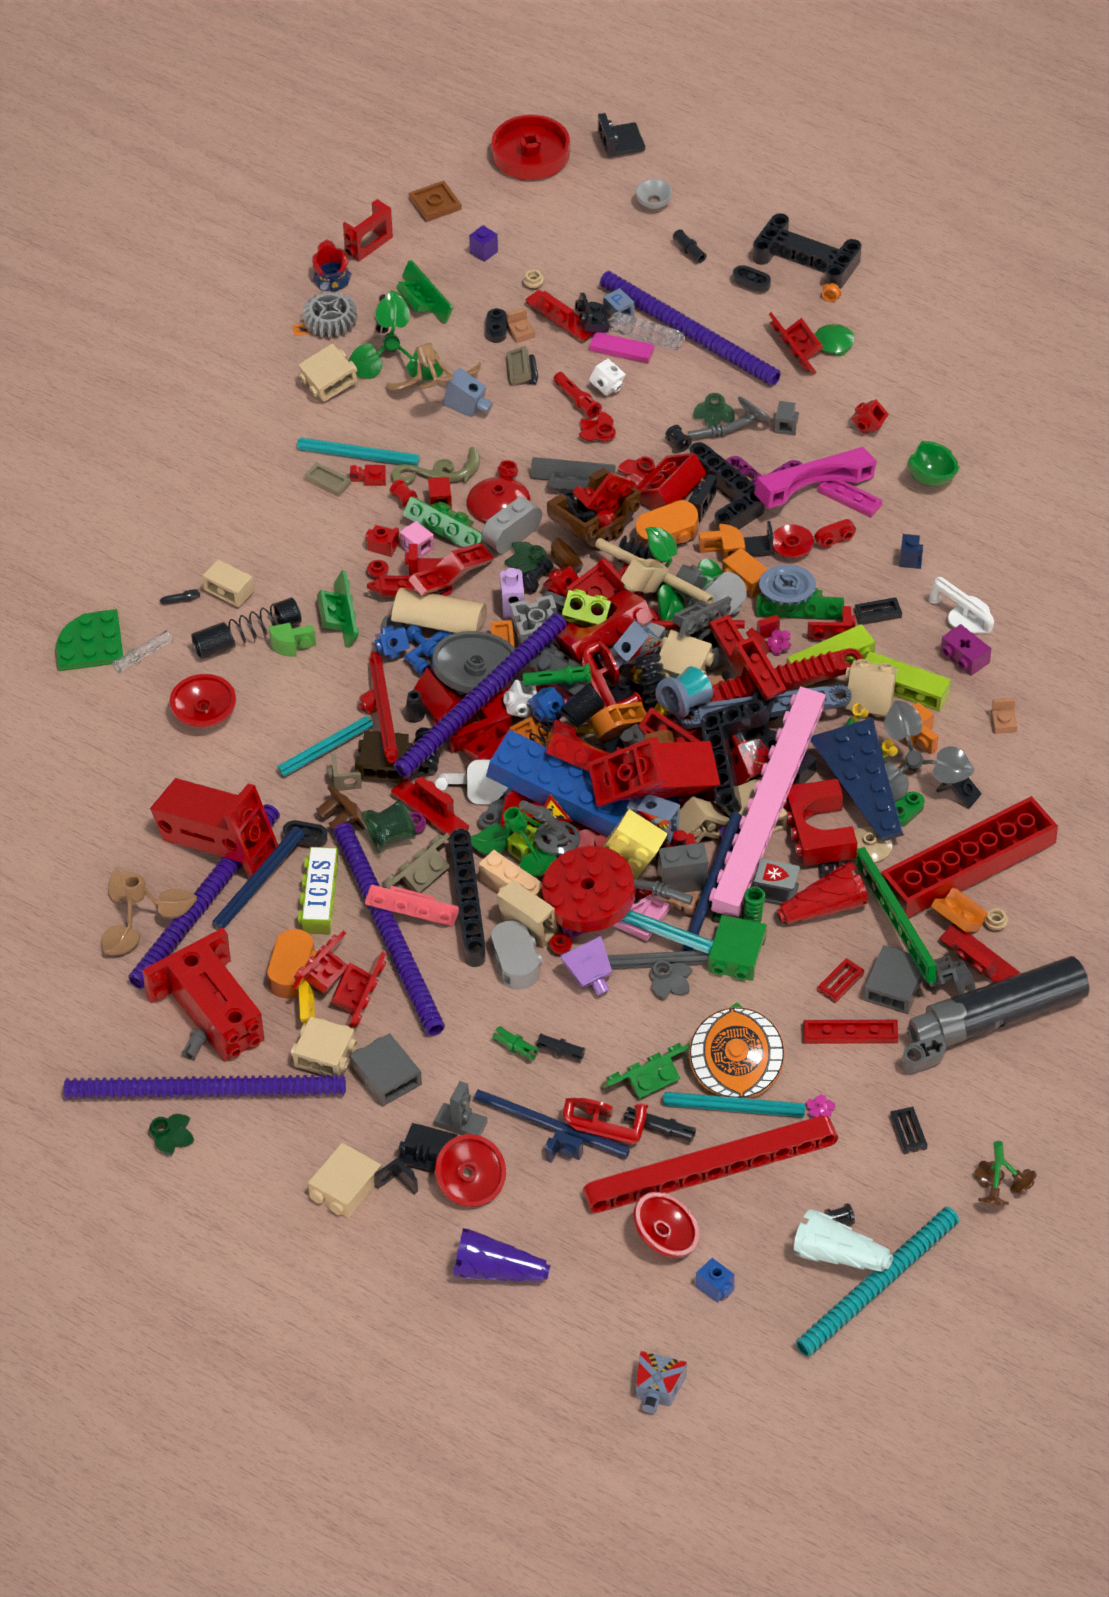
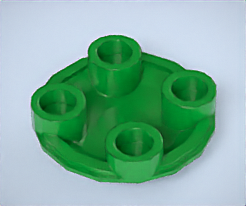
M828 324L820 327L815 332V336L824 347L820 351L834 353L839 357L844 356L846 351L854 344L855 337L853 332L843 325Z

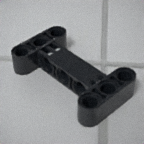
M777 213L771 217L754 240L753 261L758 265H765L776 255L824 272L825 284L834 283L841 289L861 261L862 245L856 239H849L838 249L790 232L789 217L785 214Z

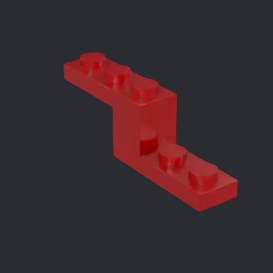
M480 542L451 551L434 568L414 573L408 580L412 583L413 589L423 596L453 586L466 572L489 564L494 557L483 543Z
M730 615L709 623L710 630L740 678L745 674L750 675L765 701L785 694L786 688L755 636L744 640Z
M535 685L536 691L539 692L540 685ZM511 686L504 691L494 694V697L476 712L480 721L458 729L456 733H453L448 738V749L451 753L463 750L462 747L496 723H500L507 728L512 726L511 715L507 714L503 701L506 691H509Z

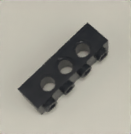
M765 725L741 732L747 742L759 739L769 751L771 746H776L778 742L775 741L777 732ZM805 752L792 785L804 784L816 773L817 759L811 753Z

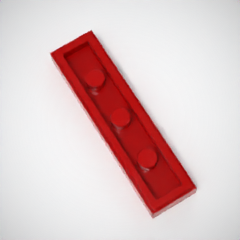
M803 1020L804 1044H898V1020Z

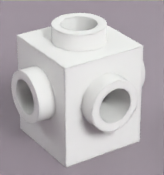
M606 359L595 367L589 381L607 396L612 392H618L622 388V381L626 374L612 361Z
M515 680L503 698L507 714L528 718L533 709L527 700L537 693L536 687H525L524 682Z

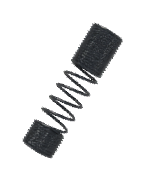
M293 597L286 598L271 604L270 612L262 607L260 609V617L257 613L251 611L249 620L244 615H240L239 624L234 619H230L228 626L225 622H220L192 633V643L200 659L207 658L231 649L233 646L236 647L231 634V621L237 625L243 642L246 643V638L241 628V617L246 619L254 639H257L251 622L252 613L259 619L262 630L267 636V631L262 621V609L270 616L273 626L276 624L272 616V606L274 607V613L279 625L290 623L293 626L301 623L302 617L297 602Z
M586 684L576 695L561 706V711L556 710L555 715L557 720L560 721L557 712L563 714L579 729L593 715L600 711L603 706L605 707V702L590 685ZM547 718V725H548L549 729H551V726H550L548 720H551V721L554 722V719H552V718ZM538 726V732L541 737L530 733L529 738L532 740L531 735H533L546 745V740L540 731V727L548 732L550 730L544 726Z

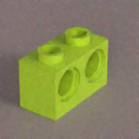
M579 589L568 590L562 617L566 622L592 627L607 619L611 601H607V598L601 595H595L594 597L586 595V592ZM572 602H579L582 607L579 610H574L570 607V604ZM597 607L600 608L603 611V613L599 616H596L592 614L591 610Z

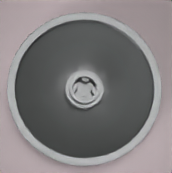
M480 631L458 632L445 637L436 645L433 652L432 666L436 676L444 684L452 689L469 694L497 665L501 664L507 656H510V653L515 648L506 640L490 633ZM519 673L511 681H508V684L503 686L499 692L512 686L514 681L518 679Z

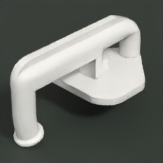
M935 578L929 602L932 604L939 603L941 601L940 592H942L957 603L956 607L948 615V622L953 628L962 624L973 634L992 632L994 618L990 614L987 604L977 597L966 595L944 578Z
M474 760L469 764L467 773H440L435 781V786L441 791L445 790L448 784H467L468 798L475 804H491L498 800L508 789V787L486 777L490 760Z

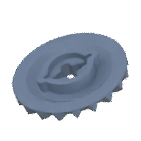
M796 565L774 566L765 571L759 581L761 594L765 595L766 599H771L772 603L779 602L780 605L787 603L789 606L792 603L799 605L800 601L806 602L807 598H812L816 588L814 576L808 570Z

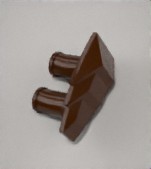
M330 785L327 786L331 797L316 808L319 815L325 820L339 807L344 808L339 816L328 823L333 830L342 823L350 824L352 821L356 822L361 829H366L362 811L358 805L350 801L347 796L341 794L336 788Z

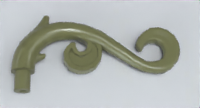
M470 447L468 461L463 464L465 467L456 472H453L454 465L450 459L436 461L433 471L414 465H398L392 471V481L395 482L403 479L406 486H409L415 481V473H418L427 478L449 477V482L464 480V483H466L478 470L480 455L476 447ZM412 471V474L408 477L401 476L402 472Z

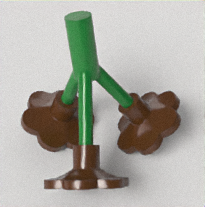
M995 1141L993 1143L995 1161L979 1162L978 1168L974 1172L975 1177L980 1180V1184L983 1187L992 1186L990 1187V1195L978 1198V1201L1009 1205L1008 1201H1004L999 1197L1000 1188L998 1186H1000L1001 1180L1005 1176L1001 1166L1004 1165L1012 1173L1014 1180L1011 1191L1019 1195L1034 1185L1037 1173L1030 1169H1025L1022 1173L1019 1170H1015L1004 1159L1003 1142Z

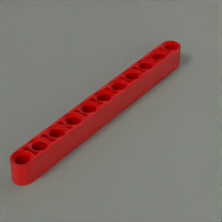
M823 1115L587 1183L583 1187V1193L591 1212L600 1213L638 1202L648 1193L660 1192L667 1194L834 1145L839 1137L830 1117Z

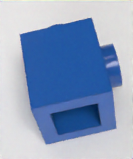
M712 1257L696 1272V1287L718 1303L722 1298L730 1296L735 1288V1274Z

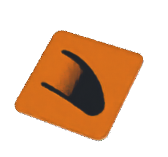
M304 323L292 325L295 336L310 334Z

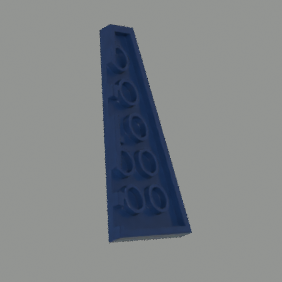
M873 718L813 735L810 742L865 816L880 840L883 842L903 836L899 814Z

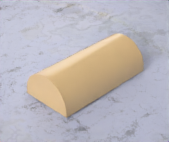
M400 588L395 597L391 620L454 633L479 631L486 621L487 606L481 602L432 593L421 596L415 590Z

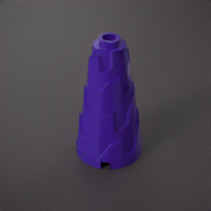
M463 1228L452 1276L468 1279L542 1283L543 1279L548 1280L551 1265L546 1264L547 1260L533 1256L526 1251L515 1248V1246Z

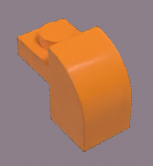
M719 524V531L699 532L700 553L721 551L724 560L740 548L745 550L742 533L731 525Z
M917 702L912 707L921 716L922 730L920 734L910 736L912 745L916 743L919 748L932 755L937 751L939 737L931 730L933 729L934 713ZM905 737V738L903 739V742L906 744V746H908L907 740H906V737Z

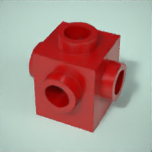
M875 399L857 405L855 413L850 419L864 434L869 431H877L889 413Z
M571 566L552 571L547 576L549 579L543 583V586L547 592L550 591L567 597L564 590L579 577Z

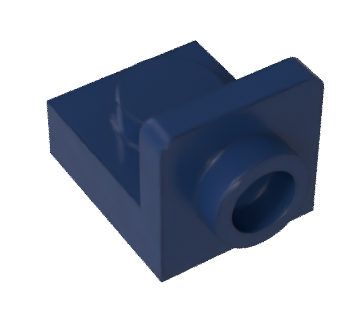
M557 1130L553 1138H549L545 1145L547 1161L553 1162L557 1153H561L566 1158L580 1160L583 1155V1140Z

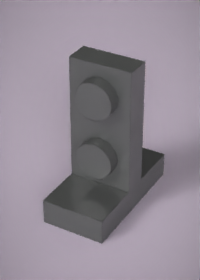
M459 1081L450 1098V1105L442 1104L434 1120V1126L459 1135L474 1134L481 1136L488 1120L487 1117L472 1112V1108L469 1105L471 1101L469 1086L467 1083Z

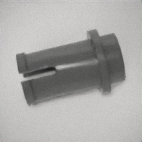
M200 1029L191 1031L189 1034L190 1039L181 1052L189 1060L190 1058L195 1060L202 1044L207 1042V1034Z

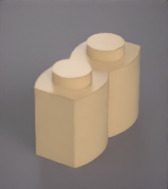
M635 557L632 559L621 581L625 584L624 587L633 593L642 591L648 594L649 592L657 591L669 569L658 560H645Z

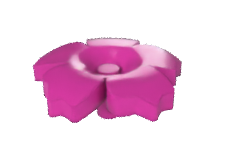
M776 629L772 632V637L768 638L767 644L775 655H780L781 649L786 651L792 645L788 641L791 639V633L787 630L782 632Z
M820 1094L815 1097V1100L808 1099L806 1102L807 1110H809L808 1115L811 1118L823 1115L830 1117L832 1115L831 1111L835 1110V1103L831 1100L826 1101V1095Z

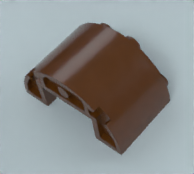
M601 468L590 475L588 487L596 491L610 471ZM633 487L630 494L624 498L619 508L614 512L616 519L609 526H604L601 529L598 528L599 517L596 516L591 520L587 518V521L583 522L567 512L568 497L562 493L547 502V514L555 523L590 546L595 547V543L599 538L610 542L615 537L618 538L622 535L624 527L641 505L639 501L641 491Z

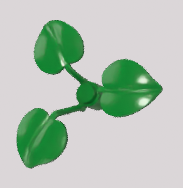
M391 290L379 302L375 311L377 322L382 327H391L390 333L383 337L384 345L376 352L372 344H362L352 352L348 359V362L352 361L358 370L356 372L357 377L369 379L377 376L383 366L379 355L385 349L388 351L399 349L411 359L406 366L408 373L413 378L418 375L416 359L419 357L417 351H414L413 356L400 345V340L394 333L395 326L402 328L408 324L410 311L405 300L398 293ZM435 360L436 363L433 364L437 377L443 374V369ZM422 363V380H433L430 367H424Z
M646 528L648 544L652 555L660 562L667 561L664 566L668 568L672 563V556L677 554V545L674 538L662 528ZM703 559L698 564V567L703 570L702 575L708 578L704 586L714 577L722 574L718 564L711 559ZM661 582L656 592H651L654 596L658 597L661 620H672L675 613L686 608L683 597L664 582Z
M511 807L505 811L504 819L506 822L504 825L506 828H503L501 824H494L471 836L472 846L481 854L489 855L493 850L500 853L507 847L506 840L511 836V831L521 833L532 853L522 858L520 868L533 877L545 874L548 867L557 858L556 855L548 854L540 848L535 850L525 833L527 821L537 827L546 822L535 821V817L533 819L530 818L525 812H521L518 807Z

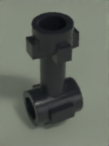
M539 560L536 563L538 568L533 573L527 571L522 574L523 587L529 592L534 591L539 587L537 580L543 574L547 576L551 573L550 570L553 568V564L550 560Z

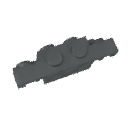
M554 644L544 647V650L540 651L528 664L539 672L565 669L567 665H571V667L581 666L571 659L567 660L568 658L562 653V649ZM587 681L574 682L573 685L566 684V682L557 683L573 695H576L586 684L592 687L591 683H587Z

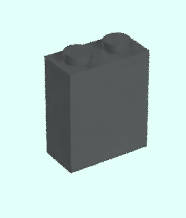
M704 842L659 849L657 879L660 881V884L663 882L665 885L668 884L670 888L683 893L704 889L708 873V858Z
M883 945L865 985L864 1001L904 1014L909 1013L924 977L908 952Z
M390 1033L375 1039L373 1043L364 1048L357 1049L350 1055L351 1069L381 1107L422 1085L420 1069Z

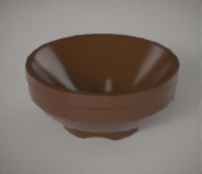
M556 537L551 543V559L559 568L571 566L574 571H577L583 566L581 559L562 539Z

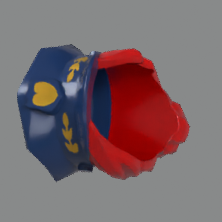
M326 239L318 245V251L312 258L315 269L313 282L322 290L336 292L349 284L352 273L348 270V259L343 250L336 248L332 241Z

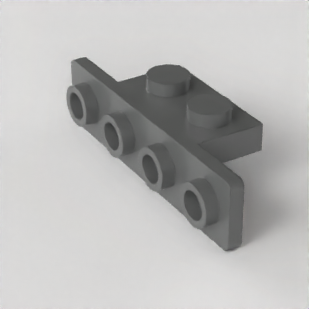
M533 457L531 462V478L549 480V487H553L558 491L575 489L577 485L586 488L588 487L590 475L601 468L615 473L616 466L613 464Z
M727 596L706 607L696 603L675 613L672 622L681 628L679 636L684 638L705 628L711 621L729 615L732 598Z

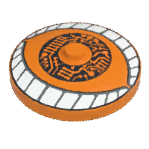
M743 1007L725 1008L709 1015L695 1030L690 1043V1065L697 1081L712 1095L753 1099L769 1090L779 1078L784 1064V1044L776 1026L763 1014Z

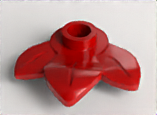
M603 411L599 413L597 420L581 419L580 425L583 431L579 433V436L588 441H611L616 436V430L613 427L614 420Z
M643 456L637 460L627 459L623 461L617 470L627 475V478L636 482L634 487H636L651 472L655 464L650 457Z

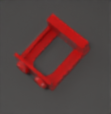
M378 199L371 203L372 215L356 227L343 222L345 253L358 262L393 238L391 207ZM373 229V232L380 237L366 247L361 248L360 242L363 236Z

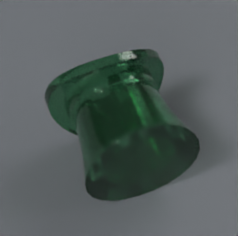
M401 800L396 801L381 812L366 810L361 814L362 820L379 853H382L384 846L390 842L410 840L416 837L412 818Z

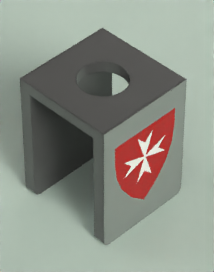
M760 859L754 887H759L764 891V902L780 905L797 894L799 883L796 881L800 867Z

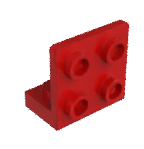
M610 472L596 491L590 487L584 488L577 485L573 493L589 509L595 511L606 509L614 513L624 498L630 494L636 482Z

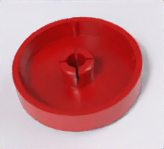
M521 115L513 117L500 124L492 135V159L495 165L503 173L520 180H534L553 176L567 164L570 158V136L568 131L561 123L546 116Z
M589 845L569 850L551 863L543 877L542 894L544 901L554 907L556 922L559 925L577 932H595L613 926L627 915L635 900L636 886L632 869L624 857L611 849Z

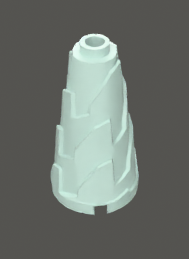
M810 1209L804 1215V1218L809 1219L806 1224L800 1222L794 1242V1251L797 1252L796 1256L816 1262L821 1260L837 1265L840 1263L863 1270L867 1268L883 1271L891 1266L893 1255L890 1254L888 1248L873 1242V1239L853 1231V1228L832 1220L833 1217Z

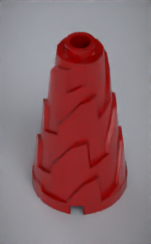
M848 862L825 877L810 884L791 899L779 905L780 909L776 910L781 923L786 922V924L869 904L867 892L860 875H853L852 873L853 870H856L854 864Z

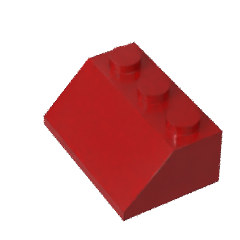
M695 453L667 455L635 487L641 491L639 501L654 510L682 500L689 495L688 492L693 487L700 484L706 472Z

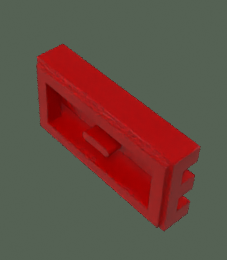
M845 958L817 986V992L820 994L823 992L826 998L831 997L832 1002L836 1004L864 975V969ZM848 966L850 967L830 989L827 988Z

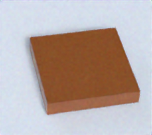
M445 181L408 193L410 201L425 222L462 210V204Z

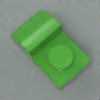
M290 623L269 627L271 646L277 653L283 656L294 657L297 656L296 649L316 646L313 625L292 629Z

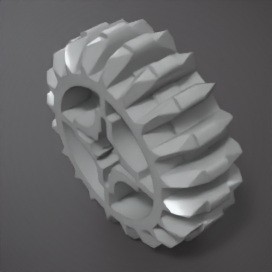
M331 291L329 293L321 292V295L314 294L313 298H308V302L304 303L302 312L305 327H307L309 332H313L314 336L320 334L321 338L324 336L329 338L331 336L339 337L340 334L346 335L347 331H352V327L356 325L358 317L356 305L352 298L347 297L345 293L340 295L338 291L336 293H331Z

